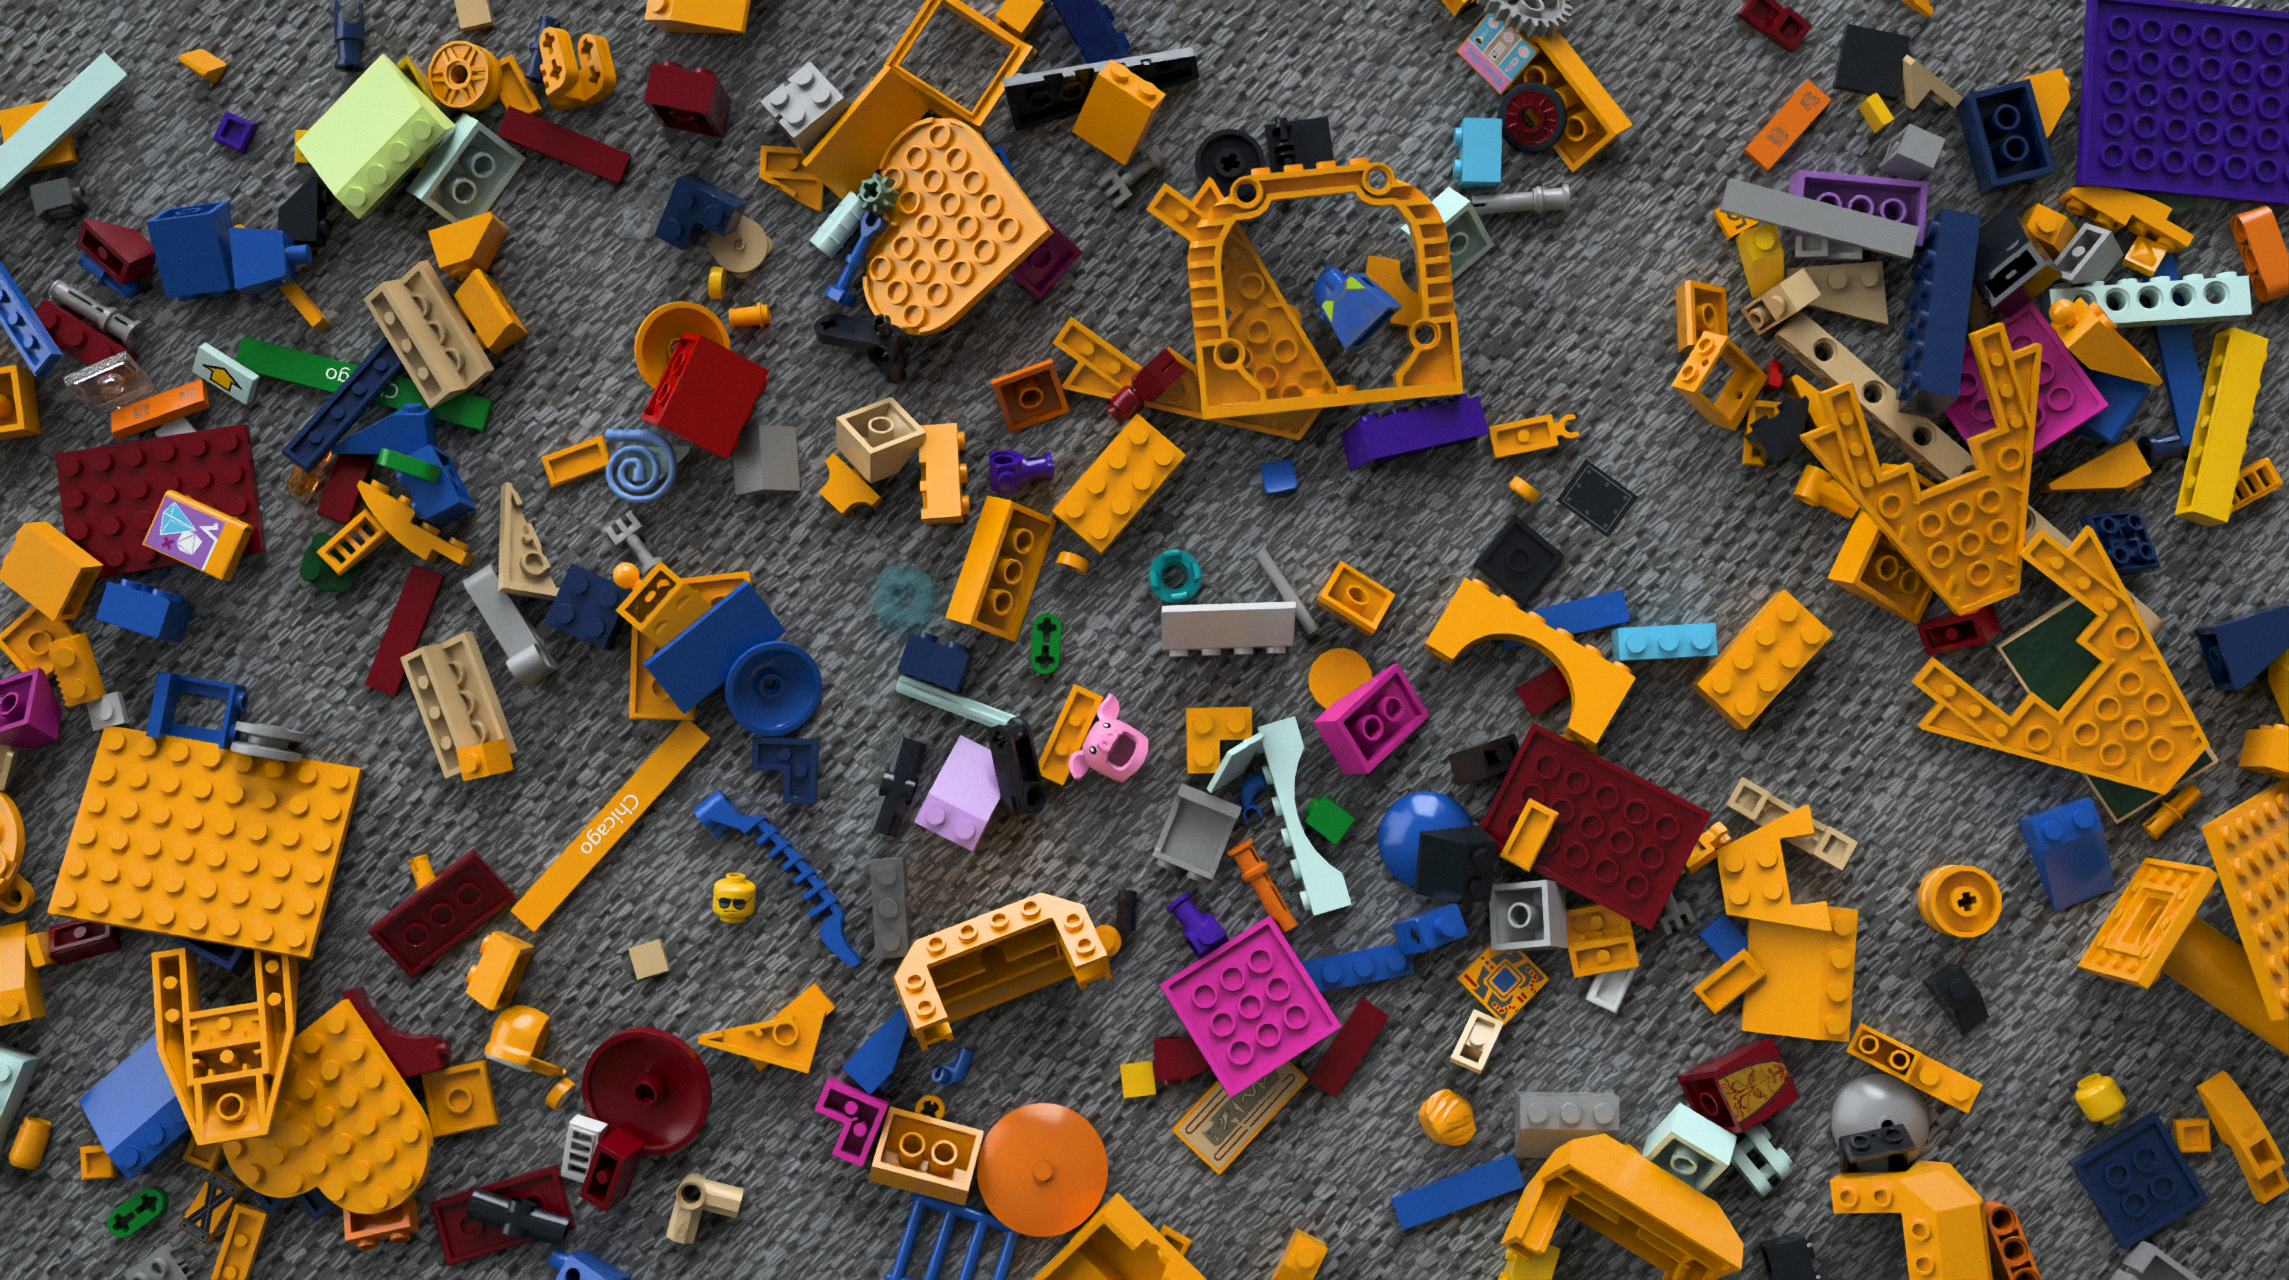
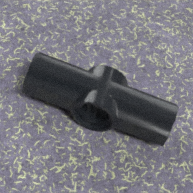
M900 736L891 766L887 768L878 793L880 799L869 829L888 836L897 837L907 805L910 806L918 785L919 778H917L927 744Z
M478 1188L474 1190L466 1210L467 1218L499 1227V1230L506 1235L517 1238L531 1237L560 1247L563 1245L571 1225V1217L539 1208L538 1204L531 1200L513 1196L507 1198Z

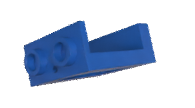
M158 672L146 736L166 739V736L169 735L219 744V749L230 750L232 742L240 741L242 735L241 732L235 730L236 721L240 720L241 712H244L247 707L248 694L245 693L246 686ZM179 691L227 700L222 730L173 723Z

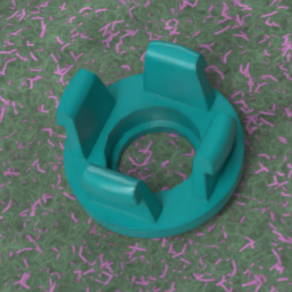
M1172 549L1163 552L1155 558L1150 566L1148 578L1150 587L1157 597L1169 603H1181L1189 600L1196 594L1201 584L1202 573L1198 562L1193 556L1179 549ZM1172 565L1182 567L1187 574L1186 583L1178 589L1169 588L1163 580L1165 570Z

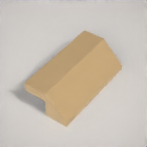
M428 260L419 261L400 279L382 282L363 299L430 409L475 387L495 370Z
M473 631L461 633L441 644L423 646L400 657L445 779L461 774L456 749L507 738L510 755L518 752Z

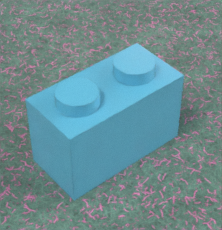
M1463 118L1460 128H1455L1454 147H1459V159H1454L1453 179H1459L1458 188L1497 189L1501 183L1502 119Z

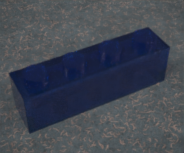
M1050 0L1086 64L1128 57L1129 42L1122 31L1116 32L1112 25L1115 19L1107 4L1101 5L1099 0Z

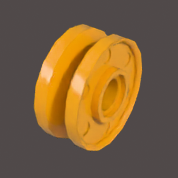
M452 41L443 45L434 54L429 65L428 82L433 95L439 102L462 112L477 113L487 109L497 99L502 88L503 73L497 58L492 52L468 41ZM468 72L467 79L463 82V77Z

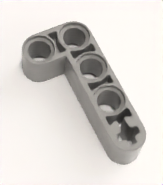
M490 563L463 580V584L509 659L506 661L510 672L519 684L530 687L556 671L558 667L514 595L498 592L499 571Z

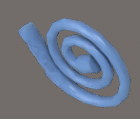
M645 428L635 430L607 429L605 433L607 442L634 441L655 444L666 453L669 463L668 478L661 488L650 495L632 496L623 492L614 481L613 469L620 457L627 453L639 452L646 455L653 465L651 479L644 485H633L627 481L625 469L629 465H636V468H633L634 482H646V469L643 462L638 458L624 459L618 467L617 477L621 486L630 492L642 493L649 491L657 484L661 469L660 462L655 453L642 445L625 446L612 455L606 466L605 476L609 488L619 498L631 503L655 501L667 493L675 481L677 472L675 451L669 441L657 432Z

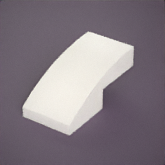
M1796 236L1795 258L1863 261L1864 249L1823 238Z

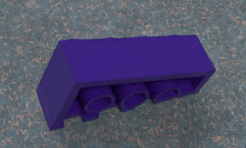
M1465 393L1448 398L1449 403L1438 405L1437 400H1432L1419 404V409L1408 411V407L1405 406L1390 410L1389 416L1379 418L1378 413L1359 417L1360 422L1340 434L1349 471L1361 469L1362 466L1373 460H1376L1375 463L1378 465L1402 456V453H1406V456L1410 457L1430 451L1433 446L1437 450L1477 440L1489 434L1480 397L1467 398Z

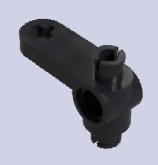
M831 314L823 316L815 322L814 330L820 343L865 351L869 361L877 367L880 373L885 374L888 383L892 381L893 384H897L905 380L906 372L904 369L908 365L906 349L909 347L910 341L903 329L891 324L890 316L886 315L884 318V314H880L871 320Z

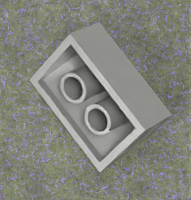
M1515 1091V1158H1549L1555 1149L1573 1139L1604 1133L1616 1141L1618 1140L1619 1096L1613 1092Z

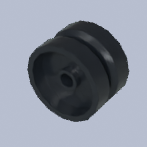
M1230 128L1215 131L1206 137L1197 149L1193 172L1196 188L1199 191L1208 177H1210L1216 183L1223 197L1229 196L1230 189L1238 178L1251 175V169L1265 168L1266 163L1262 148L1255 138L1244 131ZM1225 167H1232L1230 172L1224 170ZM1242 185L1237 189V196L1241 201L1249 202L1255 197V190L1250 185Z

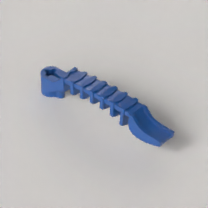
M720 789L693 810L700 822L716 839H720L734 827L740 829L747 836L755 832L759 836L755 839V842L760 848L772 840L776 846L767 852L772 860L785 853L789 859L780 865L784 872L788 873L795 867L801 871L792 878L795 885L799 887L807 880L811 883L812 887L801 894L804 901L808 903L818 895L823 898L822 902L807 911L811 920H814L829 909L834 913L827 917L820 927V937L824 944L838 958L851 967H855L863 962L845 937L844 918L846 912L839 904L840 899L828 889L829 885L827 882L820 879L815 867L805 861V856L802 852H797L794 849L790 839L784 838L780 834L779 828L772 826L767 821L768 817L765 814H760L758 817L741 814Z

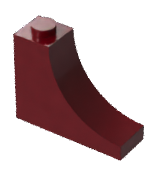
M364 986L342 992L343 1000H350L402 1078L434 1071L450 1065L448 1059L452 1058L451 1046L448 1040L443 1039L442 1034L415 1035L393 1027L374 1010L366 995Z

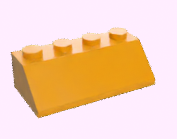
M1555 32L1553 37L1545 34L1543 39L1535 34L1530 40L1540 49V52L1507 90L1510 91L1522 83L1538 82L1551 87L1559 94L1566 108L1567 122L1563 135L1552 147L1574 173L1612 144L1633 124L1561 33ZM1535 109L1526 110L1525 113L1537 126L1540 122L1538 111Z
M987 495L945 618L1016 642L1057 520L1013 501Z

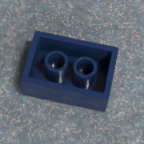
M2030 78L1967 94L1957 105L1956 109L1981 196L2042 181L2056 171Z

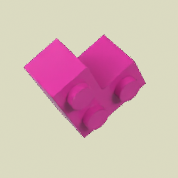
M834 1076L828 1078L814 1111L845 1123L832 1155L863 1167L892 1101L874 1093L869 1095L863 1088Z

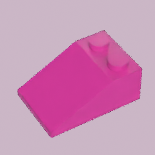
M1396 663L1334 702L1313 721V724L1345 775L1369 774L1430 715L1400 665Z

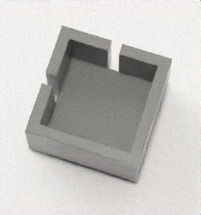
M810 61L788 78L790 82L788 86L785 87L782 83L760 101L774 123L805 157L809 155L850 107L841 93Z
M2143 1240L2135 1243L2122 1262L2127 1266L2125 1271L2118 1268L2110 1279L2201 1280L2156 1246Z

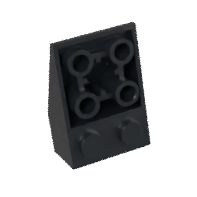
M2011 204L2007 205L1979 228L1973 279L1991 306L2006 316L2011 317L2063 275Z

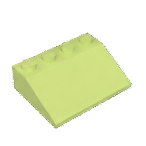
M381 54L296 145L333 195L357 219H361L369 215L456 125L385 54Z

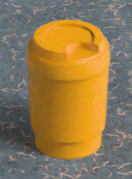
M26 1116L23 1124L19 1127L9 1152V1163L19 1168L36 1169L42 1162L52 1123L40 1118Z

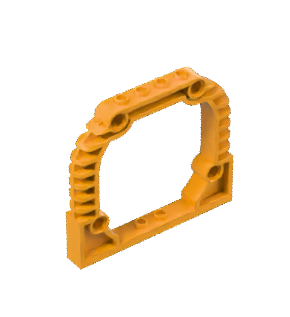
M1368 157L1349 159V165L1336 166V161H1324L1316 163V169L1303 170V164L1283 166L1284 172L1271 173L1270 167L1251 169V175L1238 178L1230 189V195L1211 207L1198 223L1190 241L1187 264L1202 420L1463 394L1457 315H1455L1449 241L1446 227L1440 213L1431 200L1414 186L1395 179L1393 170L1388 165L1378 162L1369 163ZM1377 171L1384 175L1385 185L1383 188L1375 189L1371 187L1368 181L1371 172ZM1240 186H1252L1255 190L1254 200L1248 203L1241 201L1237 196V189ZM1353 194L1358 202L1367 207L1391 206L1409 228L1414 245L1419 298V319L1409 324L1406 330L1407 343L1411 346V350L1401 366L1393 373L1394 387L1357 390L1356 384L1337 386V393L1324 394V388L1304 389L1305 396L1267 400L1266 387L1256 381L1242 366L1246 355L1244 346L1240 341L1228 336L1221 258L1223 242L1235 222L1258 218L1268 209L1270 203L1275 201ZM1421 325L1429 327L1432 333V337L1427 344L1419 343L1415 337L1416 330ZM1225 345H1232L1237 349L1238 358L1232 364H1226L1220 359V350Z

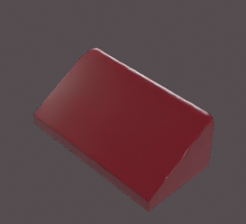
M75 920L49 927V956L58 965L122 949L118 927Z

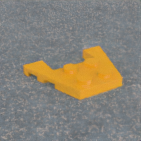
M1809 804L1803 805L1716 850L1727 916L1789 925L1797 928L1814 929L1827 933L1833 932L1827 901L1792 906L1781 841L1815 835Z

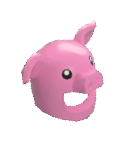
M1109 693L1098 707L1096 712L1099 721L1089 731L1082 750L1074 752L1069 757V771L1075 780L1079 781L1088 769L1092 768L1115 781L1123 783L1137 772L1145 761L1148 753L1149 739L1132 726L1117 720L1120 707L1118 700L1113 694Z

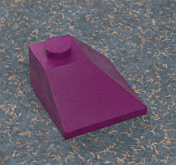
M38 667L0 680V745L32 749L57 741L62 711L44 670Z

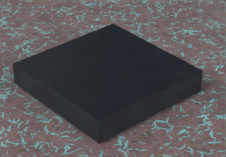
M1847 24L1844 28L1833 88L1872 96L1877 92L1882 99L1896 101L1899 96L1903 76V59L1907 55L1910 37Z
M1514 514L1475 561L1473 566L1521 605H1525L1564 557V554Z

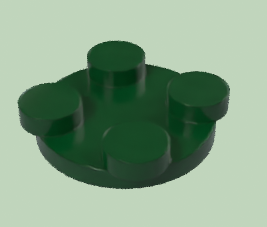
M319 532L313 536L312 544L304 553L300 575L303 580L310 582L319 590L345 593L351 589L352 585L359 578L362 560L339 576L316 553L334 536H330L325 532ZM346 540L341 543L351 555L356 551ZM336 549L330 552L341 564L346 560Z

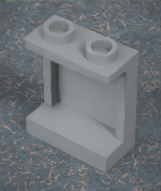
M1181 783L1152 856L1158 858L1156 864L1171 871H1174L1176 866L1188 870L1186 877L1201 883H1205L1206 878L1213 880L1242 807Z

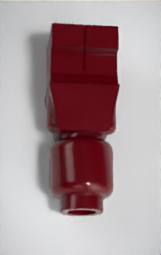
M1165 348L1131 377V387L1125 385L1111 397V405L1106 409L1119 423L1123 419H1132L1136 413L1144 408V400L1153 402L1186 372L1185 368Z

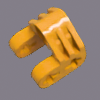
M547 27L542 31L539 45L543 63L540 65L546 94L553 109L566 110L597 103L614 91L617 81L608 42L603 36L587 33L580 38L577 50L581 70L578 71L569 33L564 29Z

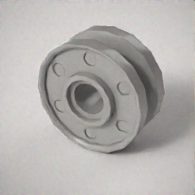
M236 721L235 730L249 735L248 741L232 742L231 751L271 760L301 762L303 754L288 749L289 742H305L307 733L279 726Z

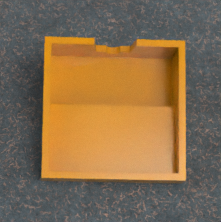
M1117 1192L1031 1280L1207 1279Z

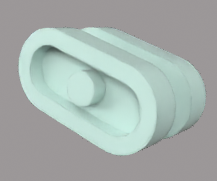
M1759 1122L1741 1133L1744 1139L1738 1144L1735 1143L1731 1163L1754 1191L1763 1198L1773 1189L1767 1180L1775 1174L1783 1181L1793 1173L1789 1167L1793 1164V1161L1783 1149L1778 1148L1776 1150L1768 1141L1772 1138L1771 1134ZM1752 1149L1766 1163L1759 1170L1746 1155Z

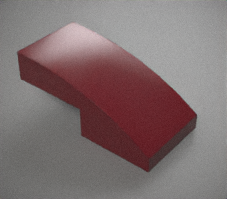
M1747 0L1737 13L1740 19L1789 52L1795 51L1812 27L1790 6L1783 8L1775 0Z
M340 454L317 511L318 516L344 525L351 522L362 501L357 484L359 480L367 482L374 469L373 461L355 454Z

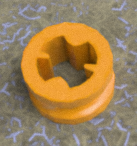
M933 1094L920 1098L916 1104L915 1113L923 1115L924 1102L932 1101L931 1105L935 1102L939 1106V1109L935 1112V1118L941 1120L945 1114L943 1100Z

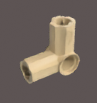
M698 1173L687 1175L683 1178L676 1191V1199L666 1237L674 1242L693 1244L703 1210L737 1218L745 1189L708 1180ZM688 1185H694L700 1189L701 1196L691 1198L685 1193L684 1189Z

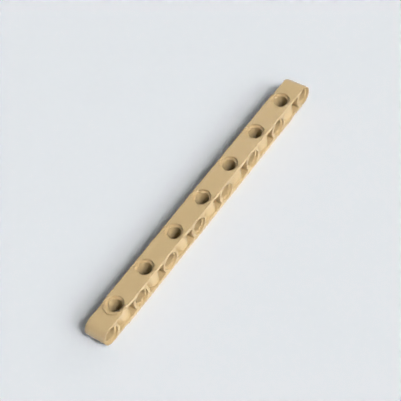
M1799 311L1796 312L1775 334L1774 338L1777 343L1829 388L1847 381L1853 382L1864 418L1938 482L1943 483L1964 473L1976 470L1972 456L1927 417L1898 412L1900 400H1896V391L1807 315ZM1816 346L1826 351L1827 358L1825 361H1821L1815 356L1814 350ZM1865 388L1875 393L1874 403H1870L1864 398ZM1915 430L1923 434V446L1916 444L1914 441L1913 433ZM2028 505L2024 547L2039 529L2046 532L2065 548L2072 543V541ZM2126 589L2153 638L2164 626L2163 621Z

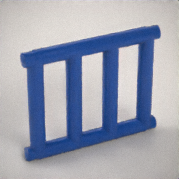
M914 1192L911 1193V1201L914 1203L892 1272H888L884 1280H916L904 1275L926 1207L944 1212V1217L924 1280L938 1279L957 1217L976 1222L958 1280H972L988 1227L1007 1232L992 1279L1006 1280L1019 1237H1023L1024 1234L1008 1228L992 1213L967 1205L963 1206Z

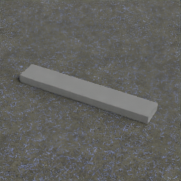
M1731 178L1727 181L1720 212L1904 260L1912 259L1920 228Z

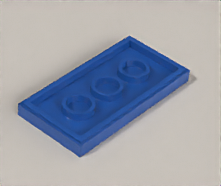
M744 581L651 656L643 665L680 711L685 714L726 681L731 667L744 652L758 644L775 641L786 630L751 584Z

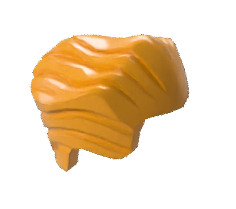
M1450 1089L1434 1093L1420 1107L1418 1120L1425 1133L1436 1143L1461 1146L1466 1144L1476 1132L1470 1102Z

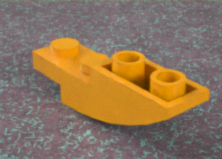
M2074 187L2063 193L2059 198V201L2066 204L2065 207L2069 212L2089 217L2094 220L2093 224L2095 226L2115 232L2128 225V230L2137 236H2147L2155 242L2168 247V253H2177L2187 248L2194 238V235L2166 220L2172 208L2141 194L2115 188Z
M374 479L371 484L359 480L357 487L366 505L379 523L403 546L432 563L436 561L440 553L461 565L469 567L474 558V555L466 551L469 545L452 536L449 541L439 537L438 535L441 530L424 521L419 526L422 519L416 515L411 506V501L413 500L402 494L399 499L389 495L388 493L391 488Z
M1861 1022L1845 1051L1967 1114L1983 1085Z
M2222 1070L2198 1085L2196 1088L2223 1143L2230 1145L2255 1200L2265 1204L2287 1190L2289 1183L2281 1168L2285 1161L2277 1145L2249 1100L2228 1073Z

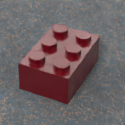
M663 61L662 65L652 63L644 102L660 125L724 139L732 101L718 77L714 75V72L700 67H696L694 71L682 69L680 64L671 61Z

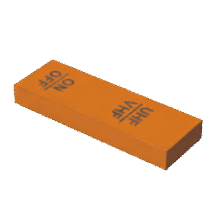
M1807 79L1742 152L1764 172H1767L1828 105L1831 99Z
M199 379L111 411V433L117 440L204 410L209 407L208 387L203 379Z

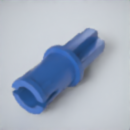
M85 252L79 256L78 265L96 276L101 285H108L124 298L132 299L136 296V293L139 291V285L136 282L132 281L121 286Z

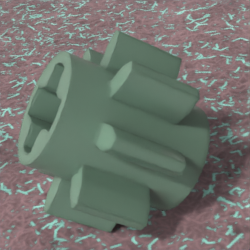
M873 173L872 178L861 181L860 193L857 196L865 201L862 205L864 210L870 213L874 211L876 214L883 216L884 210L895 209L897 196L900 193L892 188L895 184L893 179L887 176L883 178L881 175Z

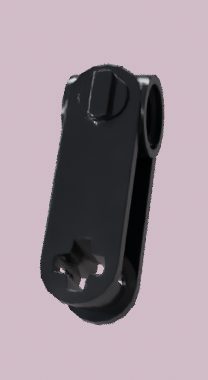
M1016 716L1011 718L1006 725L999 724L993 726L988 734L1000 791L1001 805L1012 816L1040 813L1046 803V792L1042 783L1030 725L1024 718Z

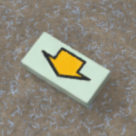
M206 342L198 347L192 372L243 404L247 405L254 398L260 376Z

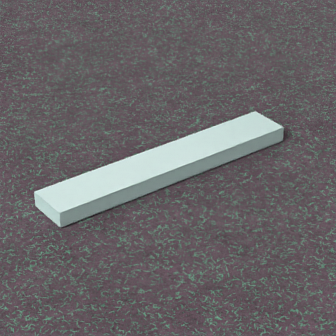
M105 52L0 146V196L130 79L128 74Z

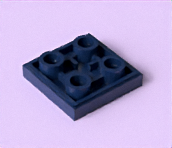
M2138 508L2090 514L2080 519L2083 529L2086 525L2093 528L2118 576L2154 572L2161 567Z

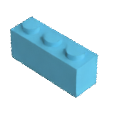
M1716 623L1628 627L1611 630L1613 663L1615 661L1633 662L1705 658L1718 655Z

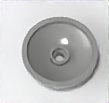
M1875 1073L1861 1076L1847 1084L1833 1104L1830 1126L1834 1142L1839 1149V1137L1882 1128L1881 1125L1885 1120H1889L1891 1126L1904 1124L1916 1146V1150L1908 1152L1909 1164L1919 1155L1927 1141L1929 1115L1925 1102L1913 1086L1889 1074ZM1888 1156L1857 1162V1166L1871 1172H1888Z

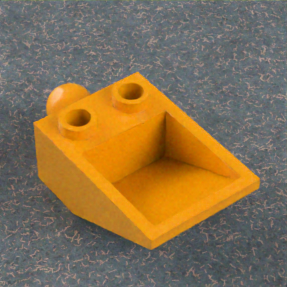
M2079 297L2074 303L2067 299H2060L2051 305L2049 316L2053 322L2050 326L2067 349L2089 369L2156 386L2164 382L2145 357L2115 330L2117 326L2107 317L2106 312L2096 302L2093 301L2088 305Z
M661 561L654 566L643 580L639 578L638 568L628 562L619 564L613 571V580L617 586L633 590L615 611L660 649L713 607ZM667 580L670 584L668 591L660 592L657 588L658 582ZM640 604H644L648 608L647 614L643 617L637 616L635 612L636 607Z

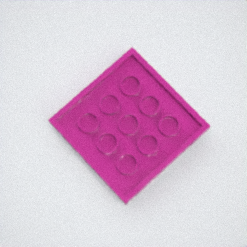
M2032 301L2011 317H2007L1999 322L2004 323L2012 352L2033 343H2041L2042 345L2032 457L2109 408L2106 400ZM1970 342L1965 345L1959 398L1944 411L1967 445V438L1996 427Z
M1270 915L1159 985L1230 1099L1342 1027Z

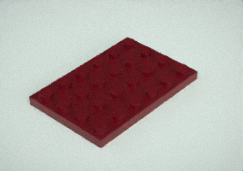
M240 424L55 454L65 535L103 564L97 579L187 565L142 544L166 491L174 490L185 496H191L192 499L231 517H237L238 520L251 525L254 530L242 556L267 553L249 425Z
M1532 723L1480 827L1497 840L1496 850L1502 853L1529 798L1560 813L1531 869L1651 931L1712 813L1536 723Z

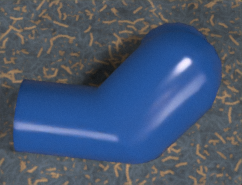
M960 1046L955 1062L938 1066L932 1071L933 1082L939 1086L947 1087L963 1081L967 1076L975 1051Z

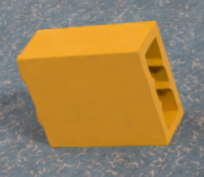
M1111 59L1098 73L1072 132L1126 166L1139 151L1166 94L1157 89L1154 84L1143 80L1129 71L1126 66L1118 64Z
M47 521L24 523L16 534V540L10 552L3 559L0 580L52 621L69 620L77 617L103 564Z

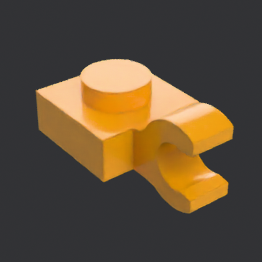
M1721 821L1715 823L1709 830L1701 834L1685 865V868L1691 875L1718 856L1715 848H1721L1732 841L1731 837L1727 834L1729 832Z

